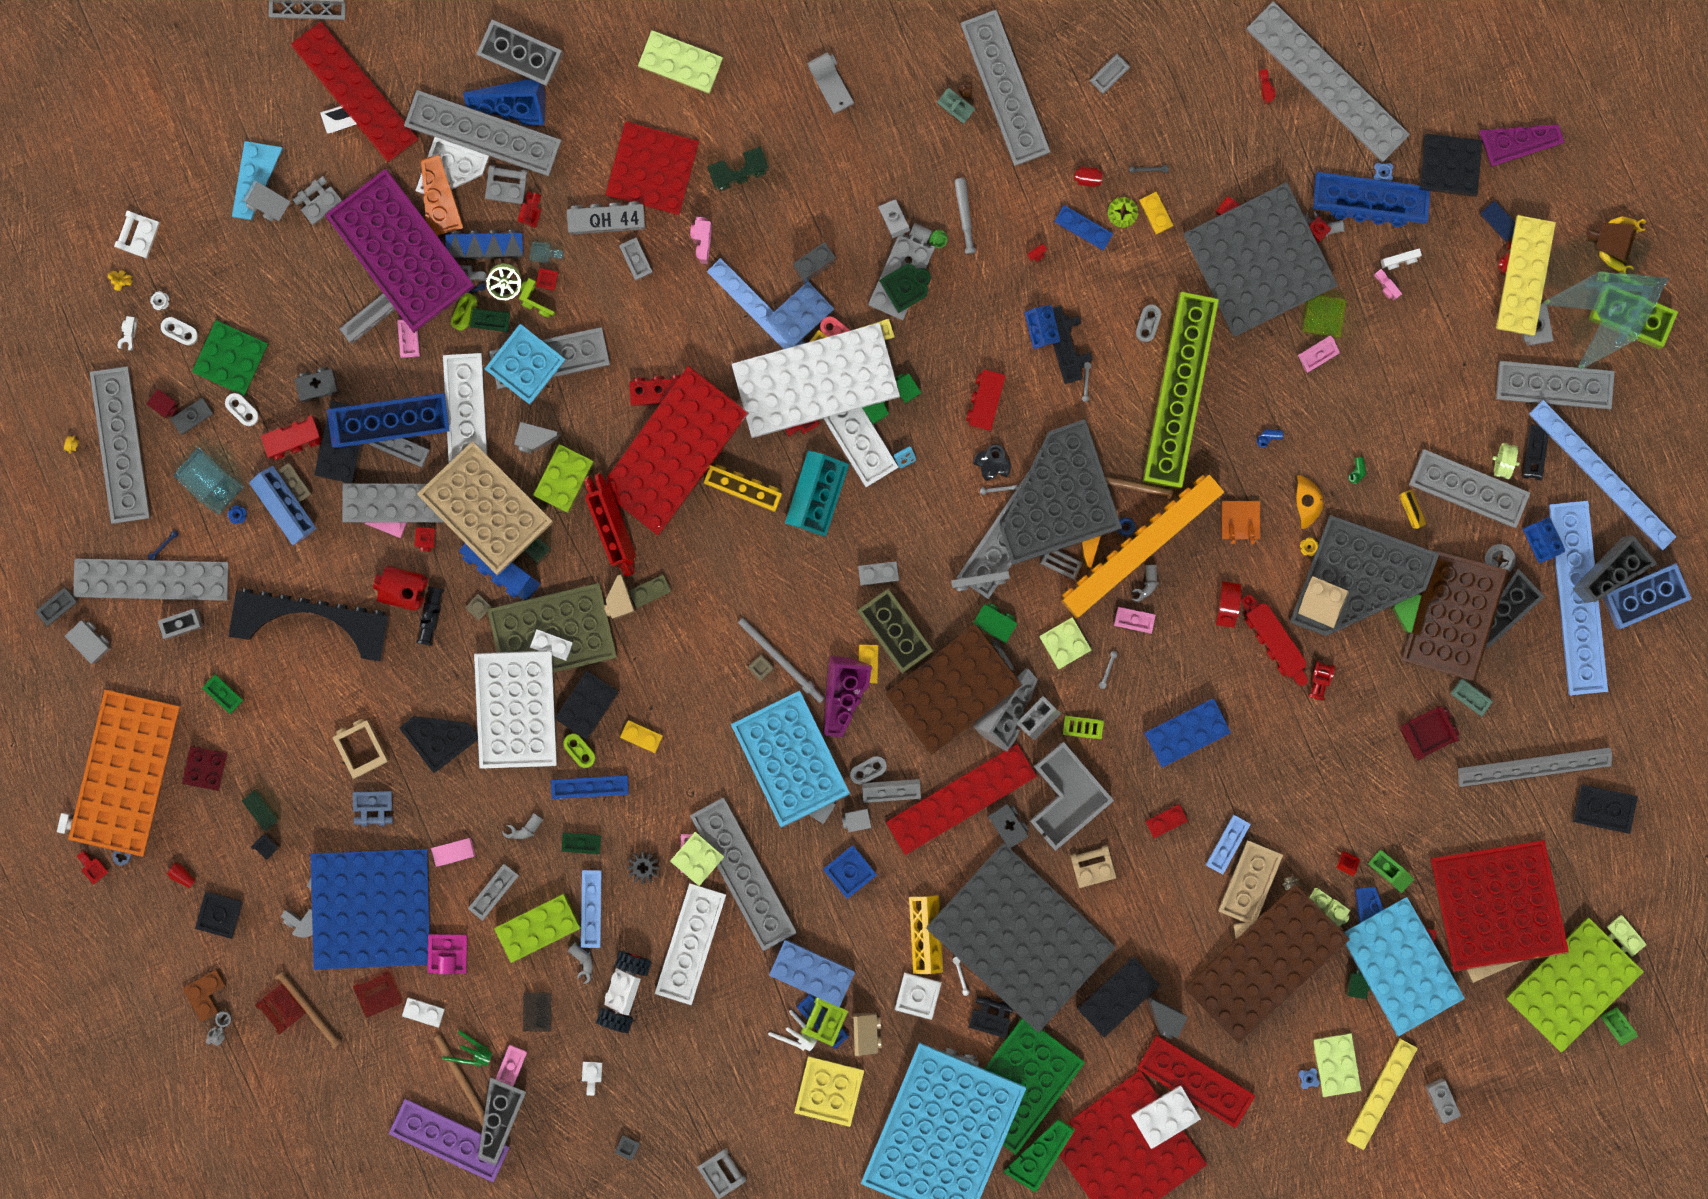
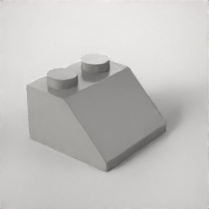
M520 422L514 444L521 452L531 454V451L537 452L558 440L561 434Z

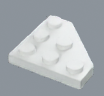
M434 137L428 157L441 155L451 189H455L482 176L489 160L488 155ZM421 174L416 192L424 194Z

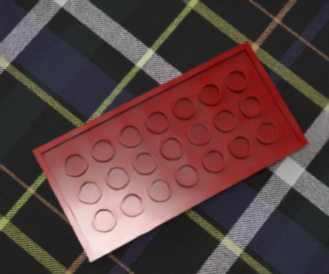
M688 366L605 479L606 485L611 487L616 503L659 536L749 412Z

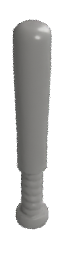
M957 178L955 180V189L962 231H964L965 254L976 253V248L973 247L971 235L972 224L966 179Z

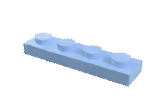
M582 870L581 948L601 947L602 870Z

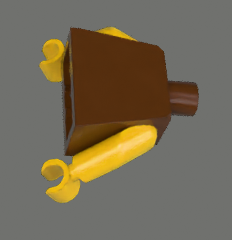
M1621 216L1610 220L1608 223H1603L1601 232L1590 230L1588 241L1597 243L1596 250L1599 252V257L1609 267L1620 271L1624 277H1630V275L1626 274L1627 268L1634 270L1630 265L1624 266V263L1627 264L1636 232L1646 230L1639 226L1640 223H1646L1644 219L1636 221L1635 219Z

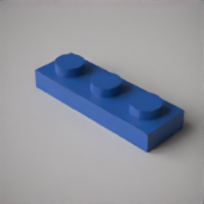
M1063 205L1054 223L1104 251L1113 233Z

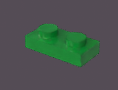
M217 674L202 687L229 714H232L244 701Z

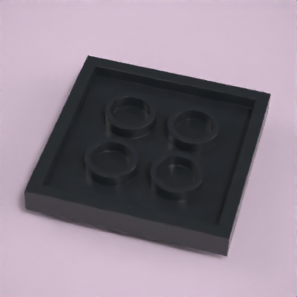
M1425 133L1419 190L1477 197L1482 140Z

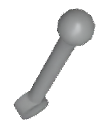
M1089 362L1084 364L1085 384L1084 395L1082 396L1084 402L1089 401L1088 381L1089 369L1091 368V363Z
M1019 485L989 489L982 487L980 494L985 495L988 492L1015 490Z
M1116 651L1110 653L1111 658L1105 675L1099 683L1101 689H1105L1107 686V677L1114 658L1118 655Z

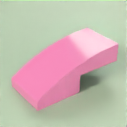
M471 838L431 848L436 867L476 856Z

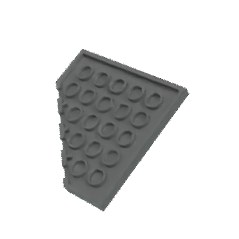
M1085 419L1049 431L1000 527L1012 565L1122 529Z
M1330 515L1290 623L1328 636L1426 591L1439 553ZM1312 576L1349 592L1334 628L1298 614Z

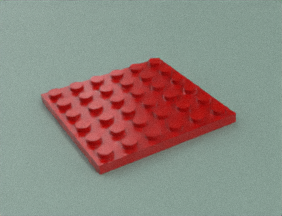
M1545 840L1430 859L1453 972L1569 953Z
M1140 1070L1066 1122L1076 1129L1059 1156L1090 1199H1161L1207 1166L1183 1130L1156 1147L1150 1148L1131 1115L1157 1100L1159 1096Z

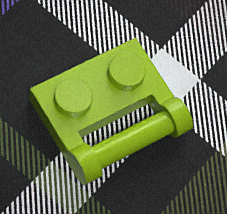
M816 997L814 1001L815 1006L801 1033L833 1047L848 1011ZM822 1007H825L827 1011L816 1033L812 1029Z

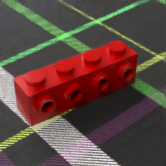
M674 375L672 379L665 380L664 376L652 377L653 380L645 381V378H633V382H629L631 406L661 404L681 375Z

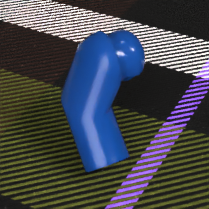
M1264 430L1257 438L1258 446L1265 448L1272 439L1282 440L1283 430Z

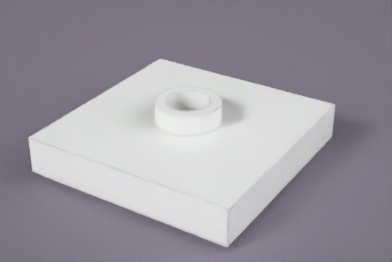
M904 972L895 1010L932 1020L942 982Z

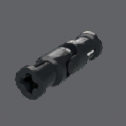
M428 586L427 602L424 603L419 626L421 630L416 643L433 646L432 638L434 631L437 629L441 610L440 601L445 590Z

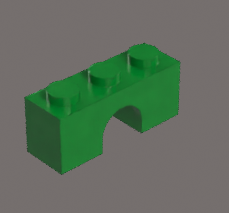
M902 373L895 378L900 398L904 404L921 394L909 373L907 375ZM885 402L862 408L872 425L889 415L885 408Z

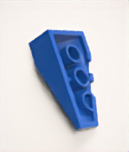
M521 80L463 93L466 107L488 115H499L505 120H509V118L519 120V123L524 125H544L546 95L543 84L534 80Z

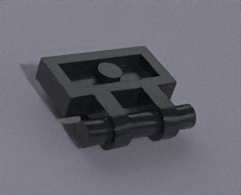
M977 996L975 1003L982 1005L981 1010L973 1008L968 1028L1006 1038L1011 1019L1005 1018L1004 1014L1005 1012L1012 1014L1013 1009L1004 1001L997 1002L991 1000V997ZM988 1007L999 1010L998 1015L988 1013Z

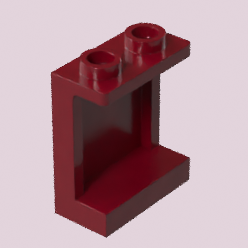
M1438 706L1398 726L1415 761H1419L1425 758V756L1453 742L1459 741L1457 737L1460 735L1455 725H1451L1449 721L1451 715L1447 708Z

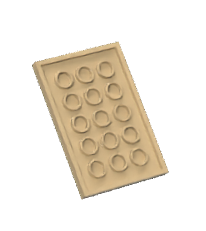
M473 441L417 493L423 502L497 576L553 523Z

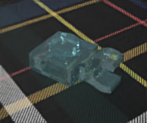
M532 241L529 261L549 263L550 258L563 260L564 252L562 250H551V244Z

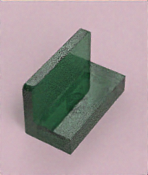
M258 789L253 790L250 795L242 800L264 831L281 820Z

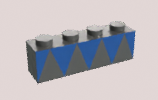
M490 230L489 234H481V231H469V234H462L461 231H451L450 235H445L446 249L455 260L524 258V235L519 233V230H508V233Z

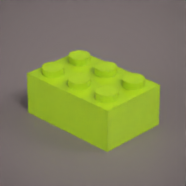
M559 444L533 496L569 514L584 485V480L589 476L595 462Z

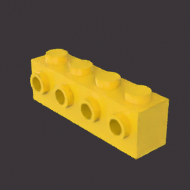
M718 464L715 467L710 466L704 480L705 485L776 513L782 497V493H779L780 489L769 485V488L764 487L761 481L753 478L751 481L744 479V475L736 471L733 474L726 471V467Z

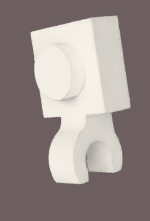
M127 316L126 320H123L122 332H124L125 336L118 342L119 349H122L123 344L128 342V350H133L137 318Z
M583 1061L582 1081H588L587 1095L594 1096L596 1082H602L603 1062Z

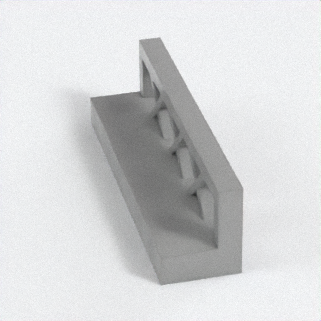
M268 0L269 18L346 20V0ZM274 3H282L286 7L281 14L273 13ZM295 4H302L305 10L300 14H294L291 8ZM315 4H320L324 8L319 15H314L310 11ZM334 5H342L341 15H332L329 9Z
M383 293L342 326L340 331L345 335L349 343L354 344L396 309Z

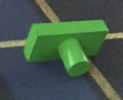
M1618 1007L1601 1015L1602 1021L1621 1046L1638 1037L1636 1031Z

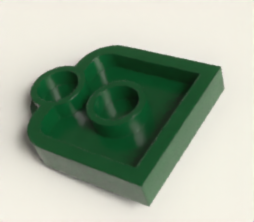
M906 264L883 277L879 282L897 313H900L927 296V285L931 281V275L925 268L917 269L912 264Z

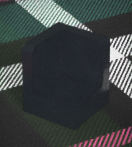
M264 833L251 846L253 850L256 849L266 860L281 847L268 833Z

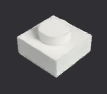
M61 813L57 832L63 834L69 832L73 821V814Z

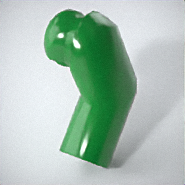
M1364 457L1354 458L1356 468L1349 474V482L1357 484L1366 475Z

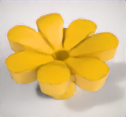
M120 270L119 273L116 271L108 273V278L111 279V283L114 284V289L117 291H121L122 286H130L133 282L131 280L133 276L125 275L126 272Z

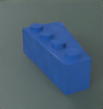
M465 543L459 550L464 555L462 557L464 561L470 565L472 563L478 566L476 570L484 576L487 573L492 576L491 581L497 586L504 585L507 588L505 592L513 598L517 595L524 600H529L541 584L529 576L527 572L514 565L513 562L497 576Z

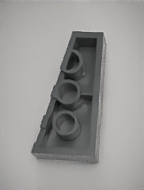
M1634 536L1622 537L1576 584L1573 590L1584 603L1596 602L1657 563Z

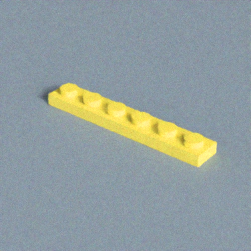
M1399 1039L1346 1141L1362 1150L1365 1149L1415 1055L1417 1047Z

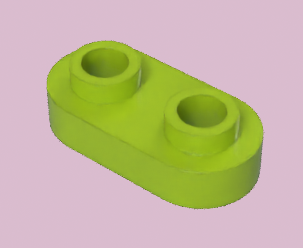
M466 293L460 298L451 318V326L462 331L468 327L471 308L477 307L476 296Z
M577 734L566 736L563 743L564 748L576 763L583 768L592 766L595 762V754L585 741ZM571 740L577 741L576 747L570 745ZM585 754L589 756V761L587 762L582 759Z

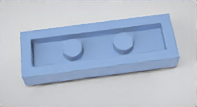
M1233 815L1208 859L1206 866L1224 874L1251 824Z

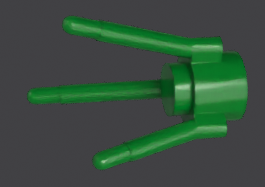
M458 1030V1034L478 1047L474 1050L464 1045L460 1046L461 1049L474 1054L473 1059L475 1061L443 1056L442 1060L471 1064L481 1067V1065L487 1066L492 1056V1052L488 1050V1047L481 1045L466 1033Z

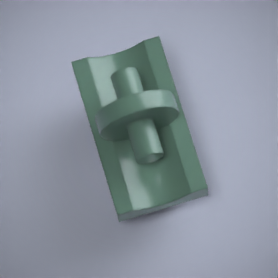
M950 88L936 102L962 124L975 111L973 106Z

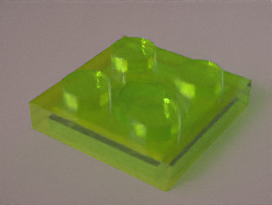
M1320 295L1308 300L1302 332L1341 338L1347 300Z

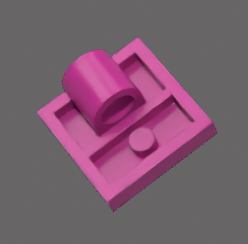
M428 934V973L466 974L468 935Z

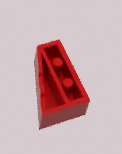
M311 415L307 417V420L299 423L297 421L285 428H279L261 435L267 457L273 458L275 461L284 458L286 453L292 452V454L302 452L303 447L310 445V448L321 445L323 432L318 418Z

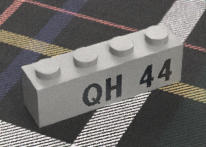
M639 201L628 202V205L621 206V203H610L609 207H602L601 204H592L590 208H582L581 205H577L567 209L569 235L646 229L644 205L640 204Z

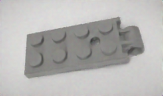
M914 223L909 236L905 234L899 235L880 279L906 265L905 258L907 256L912 257L910 264L914 265L917 269H926L935 249V246L927 245L932 230ZM878 281L868 305L904 320L908 308L897 313Z

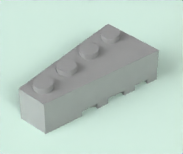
M493 1078L489 1080L478 1159L496 1166L526 1092Z

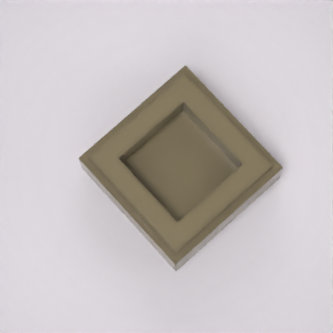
M762 655L747 667L760 681L774 669Z

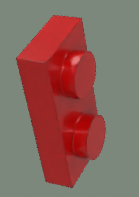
M1180 804L1145 821L1153 838L1188 822Z

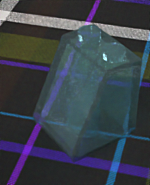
M199 447L191 453L186 462L173 475L199 502L218 515L244 487L216 460Z

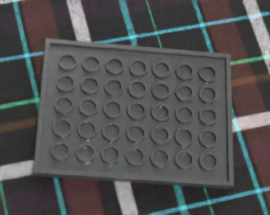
M1004 843L997 848L926 927L936 939L1037 1033L1046 1026L1116 948Z

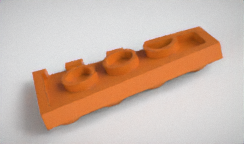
M438 154L422 159L425 221L437 236L462 229L464 226L441 155Z

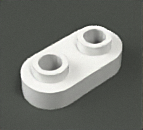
M173 317L165 318L161 323L163 334L184 345H193L198 340V332L195 328ZM171 324L175 326L173 331L169 330V325ZM187 333L192 334L191 339H186Z
M233 393L226 398V408L243 425L254 426L258 422V411L244 397ZM235 400L239 401V405L237 407L233 406V402ZM249 413L253 415V418L251 420H247L246 418L247 414Z

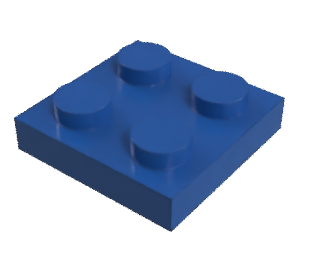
M854 845L823 868L846 899L877 876Z

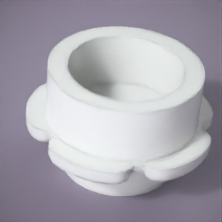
M161 291L155 292L150 299L153 308L156 310L166 309L169 305V296Z

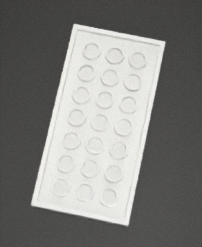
M880 323L732 364L743 408L749 412L746 419L752 438L900 397Z

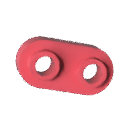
M826 317L820 324L821 332L827 337L851 331L834 317ZM832 324L834 327L832 330H827L826 325Z

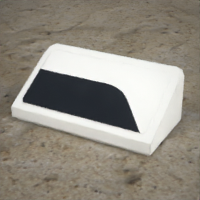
M341 106L320 112L327 134L356 125Z

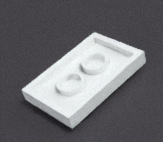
M1181 1085L1131 1115L1151 1149L1201 1120Z

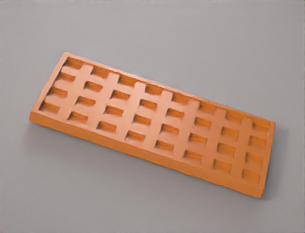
M104 690L68 840L145 857L180 706Z

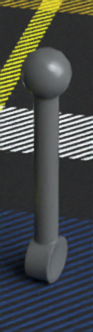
M1167 165L1148 168L1131 166L1129 168L1130 173L1138 171H1162L1167 173L1169 170Z

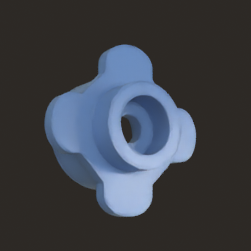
M1376 163L1374 166L1376 170L1374 179L1392 181L1393 165L1391 163Z
M1315 1068L1299 1072L1298 1075L1301 1078V1087L1303 1089L1319 1086L1320 1081L1317 1079V1070Z

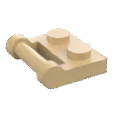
M1107 845L1086 853L1070 855L1079 888L1116 878ZM1100 856L1105 858V861L1079 867L1078 862Z

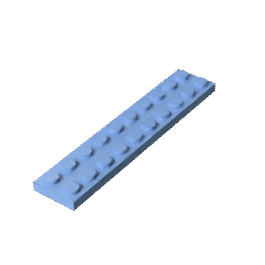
M1588 501L1550 504V519L1565 548L1564 553L1554 557L1568 695L1608 692L1599 600L1584 603L1573 590L1576 584L1595 566Z

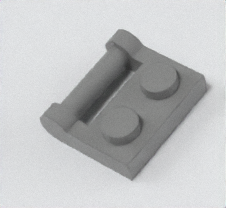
M489 165L485 200L522 205L524 203L528 170L516 171ZM497 175L520 179V184L494 181V177Z
M724 1148L697 1166L717 1199L722 1198L747 1181L746 1177L741 1175L728 1155L729 1151L727 1148ZM721 1158L735 1178L733 1183L729 1181L717 1162Z

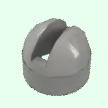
M226 1011L218 1012L215 1017L216 1024L220 1027L228 1026L231 1022L230 1014ZM223 1014H226V1016H225V1018L223 1019V1021L220 1022L219 1020L221 1019V1017L223 1016Z

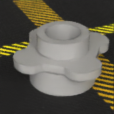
M222 1027L212 1028L208 1032L206 1043L208 1045L210 1043L216 1046L220 1045L225 1038L224 1029Z

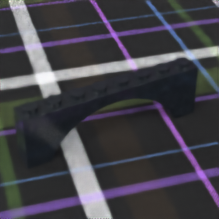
M242 588L241 592L236 591L228 637L251 640L261 627L275 618L292 613H313L326 617L341 626L353 639L361 659L383 662L390 616H385L386 612L374 610L373 614L367 613L366 608L355 607V610H348V605L336 604V607H330L329 602L318 601L317 604H312L310 599L299 598L298 601L291 600V596L280 594L279 598H275L269 592L261 591L260 595L253 594V590Z

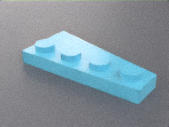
M244 142L232 217L246 220L253 219L255 212L246 207L247 203L243 199L254 181L267 187L270 176L284 148Z

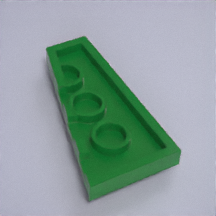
M1059 1118L1019 1155L1003 1173L1036 1193L1076 1128Z

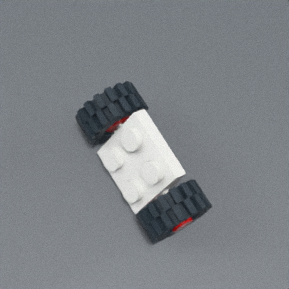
M619 951L614 965L617 968L611 977V984L606 993L604 1005L614 1010L600 1008L596 1024L621 1033H629L633 1018L629 1016L641 980L634 976V974L648 976L652 964L651 960Z

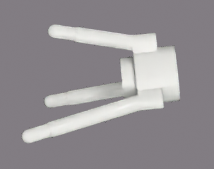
M790 1010L789 1013L802 1028H805V1023ZM789 1027L786 1028V1031L797 1037L798 1042L772 1032L768 1033L769 1036L794 1045L803 1051L806 1049L810 1052L817 1042L816 1039L804 1034L800 1035Z

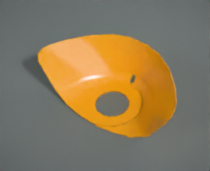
M1297 475V508L1301 518V528L1305 529L1313 524L1321 514L1324 498L1321 490L1315 483L1302 475ZM1307 494L1311 495L1314 499L1313 505L1309 507L1302 504V498Z

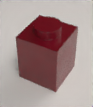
M156 389L146 405L167 419L173 417L179 409L177 408L179 403L159 389Z

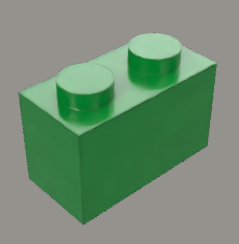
M991 603L988 606L984 604L972 624H977L981 630L1006 643L1018 624L1014 621L1016 618L1008 613H1005V615L999 613V608Z

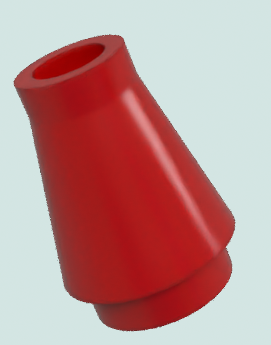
M175 862L166 873L169 879L186 886L188 889L196 880L181 863Z

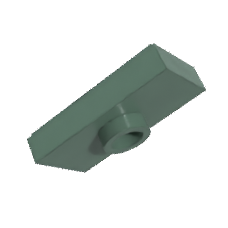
M1462 678L1450 693L1481 717L1493 702Z

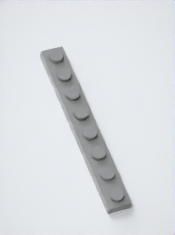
M1611 748L1458 768L1459 787L1609 767L1612 763Z

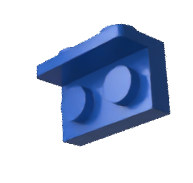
M1052 305L1037 307L1024 312L1033 349L1060 342Z
M1550 517L1523 528L1538 563L1552 559L1565 552V548Z

